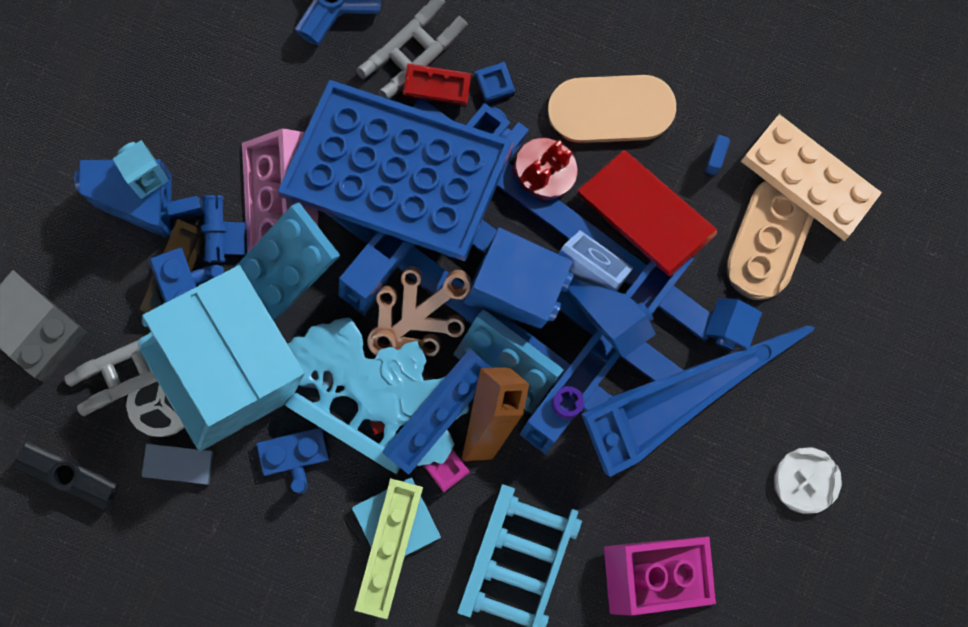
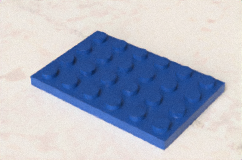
M329 80L278 189V194L281 198L466 261L512 151L513 141Z

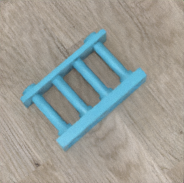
M502 484L457 613L471 617L472 611L479 613L482 610L527 627H546L549 616L544 615L546 605L569 538L576 539L582 520L576 519L579 511L574 509L570 510L568 519L521 503L518 501L519 498L513 496L515 488ZM515 514L563 531L557 551L508 534V530L502 528L505 516L512 517ZM502 546L552 563L546 583L496 565V561L491 560L494 548L501 549ZM491 578L541 595L535 615L486 598L485 593L479 592L483 579L490 581Z

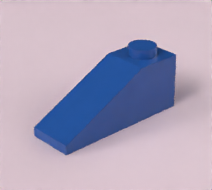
M572 278L567 289L570 298L623 358L656 334L650 323L654 318L642 302L636 305L626 294Z

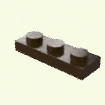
M175 219L161 254L182 248L191 272L204 242V234L200 233V228ZM152 273L137 309L144 313L164 304L154 273Z

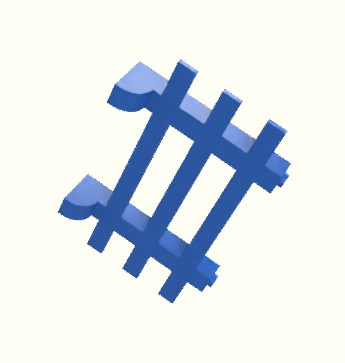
M418 100L413 108L451 120L427 101ZM484 103L468 122L467 126L501 136L506 128L509 129L510 121L507 120V116L496 107L491 108ZM509 162L505 165L497 184L500 190L567 240H570L581 230L632 266L633 269L624 282L630 286L626 295L636 305L642 302L651 314L658 307L705 342L709 338V336L705 335L712 314L674 286L693 261V257L669 277L652 261L645 265L557 198L549 202L540 201L521 186L513 175V165ZM327 214L366 244V247L339 278L338 293L339 298L363 316L376 302L379 290L387 285L390 276L397 268L402 272L409 266L419 268L422 272V280L419 285L431 294H434L444 286L446 276L449 273L415 248L416 244ZM482 220L472 246L484 254L497 230ZM406 274L414 281H417V276L415 274ZM456 278L452 280L455 286L460 287L464 285ZM562 290L557 298V302L561 303L559 311L593 336L571 365L511 319L488 312L564 369L553 384L554 388L537 408L520 433L524 439L545 455L572 420L561 419L553 412L552 400L556 392L561 388L568 386L578 389L584 398L583 409L588 411L609 401L608 398L613 397L598 385L619 357L653 382L684 371L646 342L623 358L574 303L568 292ZM450 298L444 303L471 324L482 311L481 309L464 304L465 298L459 300ZM567 395L562 396L561 408L565 410L568 407L569 411H573L575 399L572 396L567 399Z

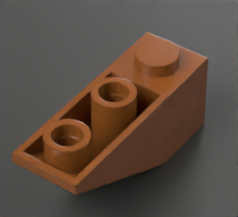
M510 367L480 368L462 456L463 461L492 460L522 417L529 383Z

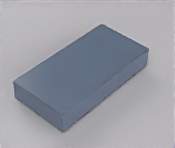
M146 444L142 477L209 485L214 452L206 450L199 452L197 449Z

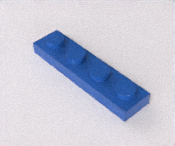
M469 349L382 453L407 474H410L475 397L480 368L491 367Z

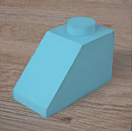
M142 140L137 143L131 142L126 144L118 151L119 155L113 158L127 184L141 199L169 181Z

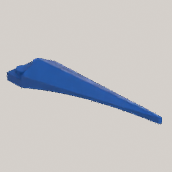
M808 325L752 345L749 349H741L608 398L609 401L582 413L581 415L604 473L611 477L640 462L704 408L765 363L811 333L815 327Z

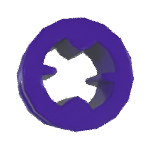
M566 386L556 392L552 400L553 412L564 420L575 418L584 406L582 393L574 387ZM567 395V399L572 396L575 399L573 411H569L568 407L565 410L561 408L562 396Z

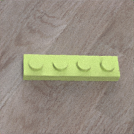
M390 478L355 611L388 619L423 487Z

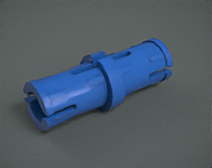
M215 195L202 196L204 225L200 226V233L204 234V262H225L224 233L227 232V225L223 224L224 196L217 195L216 198Z

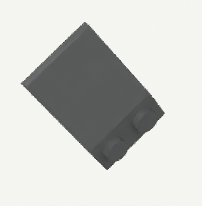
M12 270L0 284V349L31 376L45 382L88 332L17 272Z

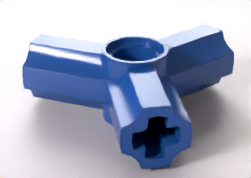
M313 0L295 28V32L309 43L320 46L338 16L343 13L380 14L381 0H338L334 3H328L325 0Z

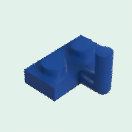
M182 248L148 259L164 304L196 288L195 284L213 279L224 273V269L220 265L207 266L190 272Z
M322 428L257 443L264 476L291 470L293 478L291 488L299 494H304L308 490L304 467L330 460Z

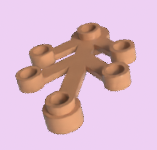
M415 266L407 267L401 276V282L404 285L402 319L393 326L392 306L396 303L397 291L391 286H383L377 294L379 319L378 327L370 332L367 339L370 351L377 355L381 349L393 347L399 350L406 343L418 341L424 355H436L441 346L438 336L427 334L422 339L402 336L409 330L447 333L451 337L461 336L465 329V320L461 316L451 315L448 319L429 318L427 316L450 298L456 300L465 298L472 284L470 276L462 270L451 271L446 276L444 286L416 307L417 287L422 280V272ZM406 274H415L417 281H409L406 278ZM460 278L464 281V285L460 287L455 286L452 280ZM389 293L393 300L385 301L381 294ZM452 322H457L458 324H460L461 328L459 330H453L450 328L449 324ZM379 337H387L390 343L382 344L379 341ZM431 341L435 343L436 348L428 349L425 346V342Z

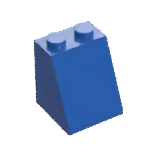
M161 159L155 160L169 181L142 199L127 184L114 160H80V170H76L74 176L75 188L79 190V193L93 207L159 236L168 237L171 230V217L168 215L166 204L172 201V174Z
M499 227L486 248L472 280L469 293L463 303L542 328L548 320L553 322L559 312L561 303L557 302V298L561 290L567 291L574 274L569 272L573 261Z

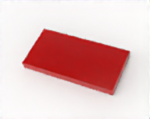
M625 150L578 190V195L669 277L717 235V229Z

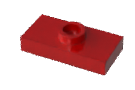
M407 63L403 97L466 107L471 73Z

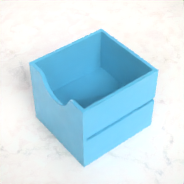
M240 265L142 315L141 322L143 326H148L151 332L138 341L137 348L199 452L285 405L288 399L294 395L305 375Z

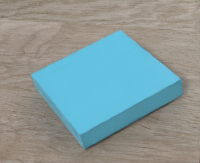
M412 478L404 481L406 483L415 485ZM387 490L352 507L371 548ZM420 497L405 556L441 538L422 497Z

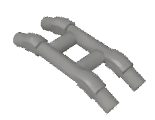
M430 0L384 47L379 49L356 69L359 77L364 79L380 69L390 58L402 70L390 83L379 90L380 97L390 99L395 94L401 92L404 89L407 63L428 66L458 38V35L468 25L462 17L458 16L436 38V41L422 29L435 17L438 10L445 4V0ZM412 37L426 49L413 62L399 50Z
M139 340L95 360L92 359L65 375V381L70 387L100 373V371L109 389L94 394L77 406L78 412L82 416H86L112 403L114 400L157 381L137 348ZM132 357L139 375L121 383L113 365Z

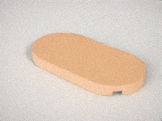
M650 75L570 79L560 84L554 90L548 105V118L551 126L563 138L575 143L654 139L668 129L676 114V99L673 91L664 81Z
M767 181L761 183L751 196L726 264L728 279L735 290L743 296L755 300L771 298L787 286L814 217Z

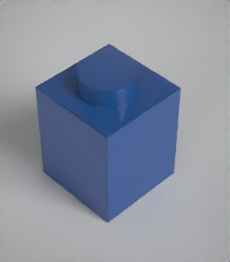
M718 298L705 335L715 339L716 346L728 351H734L735 347L749 349L762 312L738 299Z

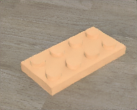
M780 114L741 161L844 241L851 235L882 193Z

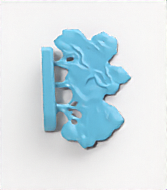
M349 317L334 320L330 324L321 323L317 326H311L305 337H294L292 342L288 343V346L305 373L299 385L305 386L309 383H314L319 392L320 400L312 403L298 393H294L288 399L285 406L397 474L400 467L382 452L397 435L396 431L401 425L405 426L445 378L423 380L422 372L426 358L418 341L406 343L399 350L393 347L381 349L375 359L365 358L362 348V334ZM313 371L318 373L316 381L311 377ZM324 371H329L333 377V385L330 392L326 391L329 386L323 385ZM337 386H344L342 392H335ZM348 396L357 402L359 411L349 425L330 414L329 408L333 398ZM468 405L456 419L469 411ZM363 420L381 421L385 424L384 438L380 443L358 431V427ZM448 430L445 431L417 464L418 466L429 465L434 461L444 464L454 446Z

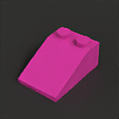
M709 537L604 546L610 614L632 616L716 604Z

